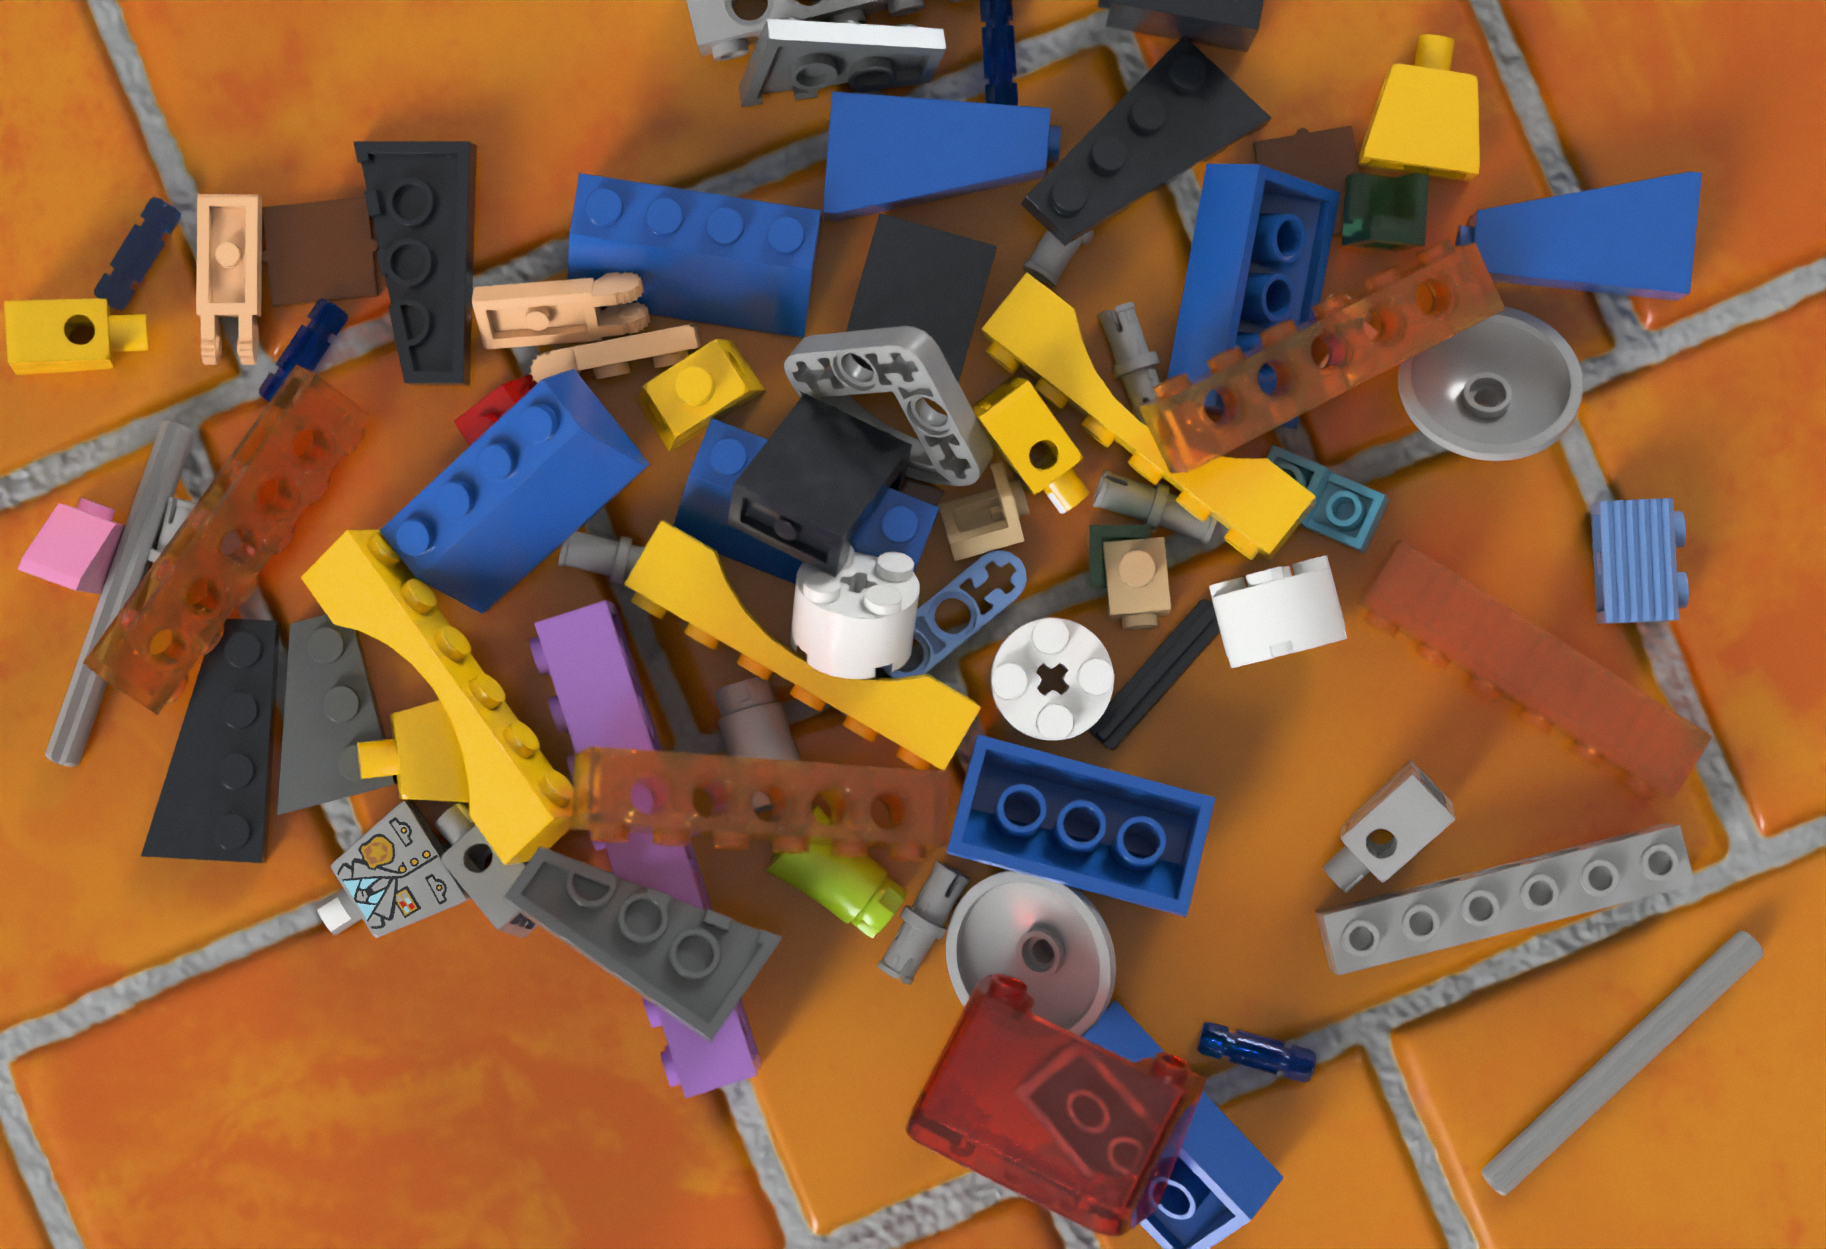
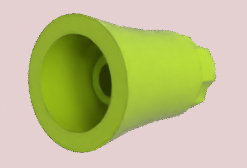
M818 804L814 805L794 827L774 853L764 870L820 903L846 924L852 922L861 932L871 938L886 926L907 896V892L898 883L887 877L888 871L851 841Z

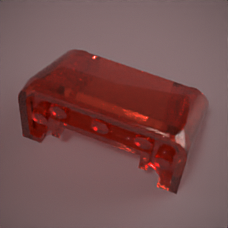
M990 974L977 982L912 1108L905 1128L907 1134L922 1146L1088 1230L1107 1236L1126 1234L1158 1210L1207 1078L1190 1071L1191 1066L1187 1061L1170 1053L1159 1052L1156 1053L1155 1058L1147 1057L1136 1063L1129 1061L1031 1013L1035 1004L1034 999L1026 992V984L1019 979L1005 974Z

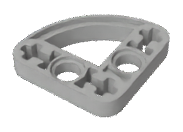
M900 326L810 335L800 341L784 362L786 376L800 398L804 394H808L911 444L912 449L906 472L907 477L940 485L967 486L974 484L993 458L991 443L939 346L931 336L918 328ZM851 353L856 354L862 357L865 361H867L869 365L872 367L873 371L867 370L860 366L853 359ZM893 391L919 439L908 436L880 421L849 395ZM925 398L931 399L942 406L947 415L936 412L927 404Z

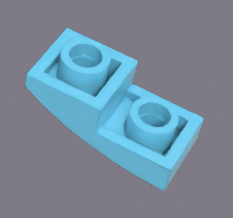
M1272 445L1267 459L1316 496L1315 506L1300 523V526L1365 554L1390 499L1383 493L1332 473L1323 465Z

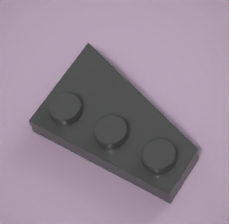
M797 17L766 19L739 85L741 107L763 104L762 94L794 90L795 100L818 97V89L836 84L848 83L855 91L862 92L930 83L946 51L944 30L940 28H923L915 24H901L897 26L871 25L853 20L836 23L803 21Z
M327 614L290 624L277 815L398 784L396 775L361 779L357 743L384 740L386 736L358 630L334 625Z

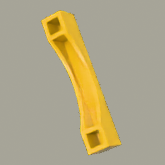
M1028 272L981 328L986 340L991 343L986 350V353L1013 374L1019 367L1023 368L1038 380L1034 385V389L1043 399L1060 411L1066 404H1069L1085 417L1080 426L1089 435L1107 448H1109L1114 440L1133 454L1128 464L1154 485H1157L1161 478L1165 479L1181 492L1175 500L1186 511L1202 522H1205L1210 515L1229 529L1223 538L1250 560H1253L1257 553H1259L1268 561H1271L1315 506L1316 496L1267 458L1236 459L1201 453L1168 440L1137 420L1114 398L1094 369L1082 340L1075 309Z
M665 520L660 521L624 583L625 586L635 591L630 600L633 604L660 619H663L668 610L689 622L683 632L713 650H716L720 641L742 653L736 662L741 667L766 681L770 679L773 672L794 684L789 693L790 695L819 712L828 703L847 714L842 725L873 743L879 734L900 745L895 756L924 773L928 772L931 765L943 771L946 769L981 709L979 703L929 674L900 678L873 677L867 679H847L831 676L814 669L806 663L807 658L798 655L770 635L745 608L727 578L718 552Z
M346 530L307 570L301 579L334 625L359 630L386 643L412 663L431 685L452 721L462 748L469 783L471 819L504 865L530 861L539 847L551 848L586 814L574 798L573 786L565 776L553 769L540 751V743L535 733L527 725L519 722L504 701L505 693L495 679L485 674L470 653L471 646L466 637L459 630L450 626L436 606L437 599L433 591L415 577L379 530Z

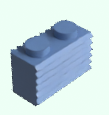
M1673 498L1599 501L1591 504L1596 623L1617 624L1679 620V608H1686L1689 599L1687 575L1685 572H1677L1676 548H1681L1685 545L1686 525L1683 512L1674 511Z

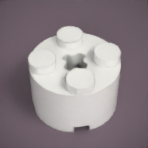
M850 545L847 563L836 577L803 562L796 577L790 633L791 646L795 652L799 646L807 653L806 663L822 673L840 678L875 677L876 668L892 663V672L901 668L909 660L912 652L920 591L919 581L913 572V560L900 552H886L879 557L855 552Z
M1327 555L1292 564L1295 576H1292L1290 566H1280L1246 575L1248 588H1246L1244 577L1209 586L1224 649L1231 668L1347 639L1345 622Z
M1061 618L1035 620L1015 630L997 650L990 672L991 693L995 706L1001 716L1017 731L1041 740H1064L1088 730L1104 714L1111 700L1114 686L1112 662L1102 642L1084 626ZM1058 664L1061 665L1066 671L1061 678L1063 684L1067 686L1064 692L1059 694L1051 690L1045 695L1041 694L1037 689L1042 680L1036 673L1039 666L1043 665L1048 669H1052Z

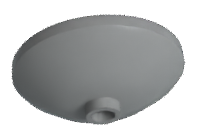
M1479 304L1462 306L1438 314L1428 320L1413 334L1401 357L1398 388L1402 404L1408 416L1420 431L1432 441L1462 456L1488 461H1505L1524 458L1543 451L1553 445L1568 431L1575 420L1581 403L1583 377L1578 359L1572 348L1550 325L1518 309L1499 305ZM1479 403H1485L1491 407H1484L1479 405Z
M1005 870L993 874L973 886L962 897L951 917L946 936V961L952 985L970 1016L994 1037L1025 1049L1043 1050L1057 1048L1082 1036L1104 1014L1110 1003L1116 979L1114 946L1102 916L1093 903L1078 888ZM1044 940L1048 941L1052 946L1054 957L1049 956L1045 952L1043 947Z

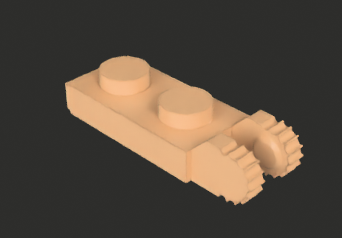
M198 194L196 315L201 317V358L204 365L219 364L220 356L222 355L219 317H239L237 352L240 363L242 365H255L258 361L259 349L257 317H261L262 197L259 194Z
M619 272L606 273L595 281L594 278L480 286L474 287L472 295L474 312L483 346L486 349L602 341V338L607 336H620L626 333L632 335V333L644 331V328L649 327L648 323H650L648 307H645L644 304H639V302H632L634 300L637 301V298L642 297L641 293H644L641 277H638V274H633V272H624L622 274ZM600 306H609L602 311Z
M693 323L548 351L547 354L543 352L541 356L537 355L536 360H532L533 364L529 366L531 368V373L529 374L533 376L532 381L535 380L538 384L544 378L575 369L580 374L582 370L593 368L595 380L631 373L628 361L652 357L654 368L675 365L689 356V349L701 347L698 328Z

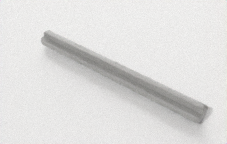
M164 421L160 425L45 752L46 758L55 763L75 767L81 761L150 564L148 560L150 548L156 547L168 506V496H174L195 436L194 431L190 427L173 421Z
M1739 931L1733 935L1483 1168V1178L1502 1196L1509 1194L1764 956L1765 952L1756 939L1744 931Z

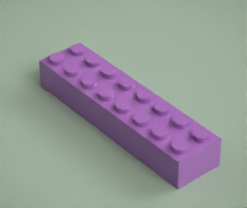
M605 600L536 622L535 626L538 637L529 639L531 651L539 673L551 674L557 695L548 698V703L558 732L570 733L576 754L568 756L567 763L577 792L588 790L595 813L586 815L585 818L596 851L606 848L613 869L610 873L615 874L616 877L645 888L650 887L669 894L674 899L701 909L713 911L616 604ZM642 997L652 1028L662 1025L668 1042L665 1050L660 1052L668 1082L671 1087L681 1084L685 1098L757 1076L762 1062L742 999L739 1000L713 1040L709 1043Z

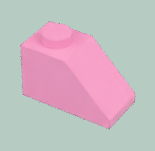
M80 498L77 508L58 503L23 555L18 570L76 591L101 594L125 526L112 521L115 509L84 498Z

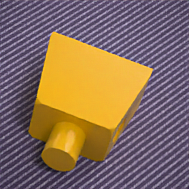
M1433 34L1419 35L1414 66L1397 63L1392 64L1388 69L1358 155L1359 166L1468 183L1479 174L1477 76L1450 71L1454 39Z
M107 299L4 301L8 364L16 375L114 368L113 352L149 350L146 314L111 315ZM80 326L94 328L93 339L87 344H74L70 342L71 335L76 328Z
M715 339L643 385L637 403L670 453L706 430L711 418L719 421L764 393L765 389L733 340Z
M440 700L391 714L392 739L357 743L361 779L397 775L400 799L469 803V783L462 748L452 721Z

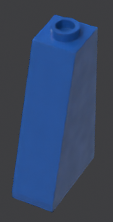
M832 91L823 202L824 221L837 222L1044 178L1047 162H1058L1061 126L1050 125L1051 108Z
M1685 172L1477 210L1468 218L1467 226L1459 225L1454 259L1456 262H1464L1462 274L1464 279L1678 301L1690 294L1702 173Z

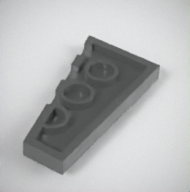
M543 847L537 849L503 898L505 903L709 1043L713 1040L782 939L781 936L762 929L761 931L709 909L704 910L672 898L669 894L650 887H642L618 878L615 874Z

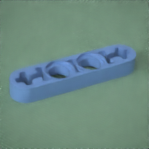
M1004 550L991 551L979 558L917 609L913 638L923 648L924 658L921 665L912 672H901L898 670L892 672V665L889 664L883 666L884 671L892 678L926 674L1018 598L1024 590L1027 581L1026 569L1022 561L1013 553ZM994 562L996 566L1001 568L1009 563L1015 570V573L1010 578V582L1014 587L1013 590L1005 594L1000 588L994 589L983 598L985 602L992 605V609L986 614L981 615L974 598L960 589L959 586L970 579L976 590L989 577L988 572L985 570L987 564ZM955 598L967 605L970 611V621L965 630L949 634L938 627L935 621V611L941 602L946 599Z

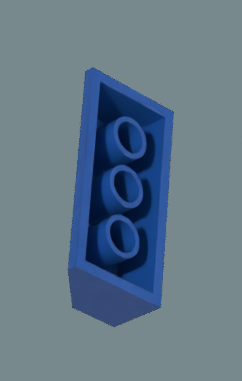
M1260 164L1206 165L1163 402L1205 414L1297 429L1340 192Z
M579 173L570 228L567 280L594 278L595 281L606 273L619 272L622 274L624 272H633V274H638V277H641L644 293H641L642 297L637 298V301L634 300L632 302H639V304H644L645 307H648L649 315L803 339L806 332L823 223L821 210Z
M572 369L544 378L379 531L417 579L483 614L491 609L649 467L650 463L576 370Z
M711 418L689 473L673 526L713 548L720 555L796 584L797 572L803 561L727 524L734 482L764 446L767 439ZM889 488L852 537L851 546L855 552L876 557L886 552L906 554L914 562L913 572L915 574L938 516L939 507Z
M977 734L946 853L1186 917L1215 797Z
M1116 1000L1108 1005L1096 1024L1076 1040L1060 1046L1014 1091L1163 1249H1210L1250 1222L1284 1178Z

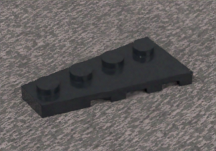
M1183 36L1025 196L1021 205L1066 246L1128 209L1132 203L1155 190L1156 192L1173 182L1187 170L1201 162L1208 161L1244 136H1250L1265 127L1271 120V117L1193 43Z
M470 141L353 142L357 162L362 164L367 191H364L368 214L373 218L380 249L377 251L381 275L385 276L391 301V305L388 308L404 383L409 385L470 386L477 145Z
M232 618L215 619L141 856L251 863L266 862L280 621Z

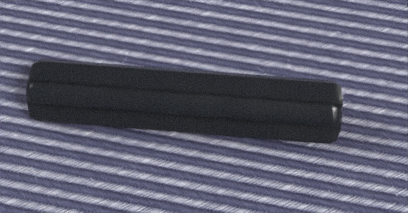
M1206 599L1201 600L1110 701L1100 719L1089 728L1090 733L1106 748L1110 750L1118 748L1220 633L1212 602Z

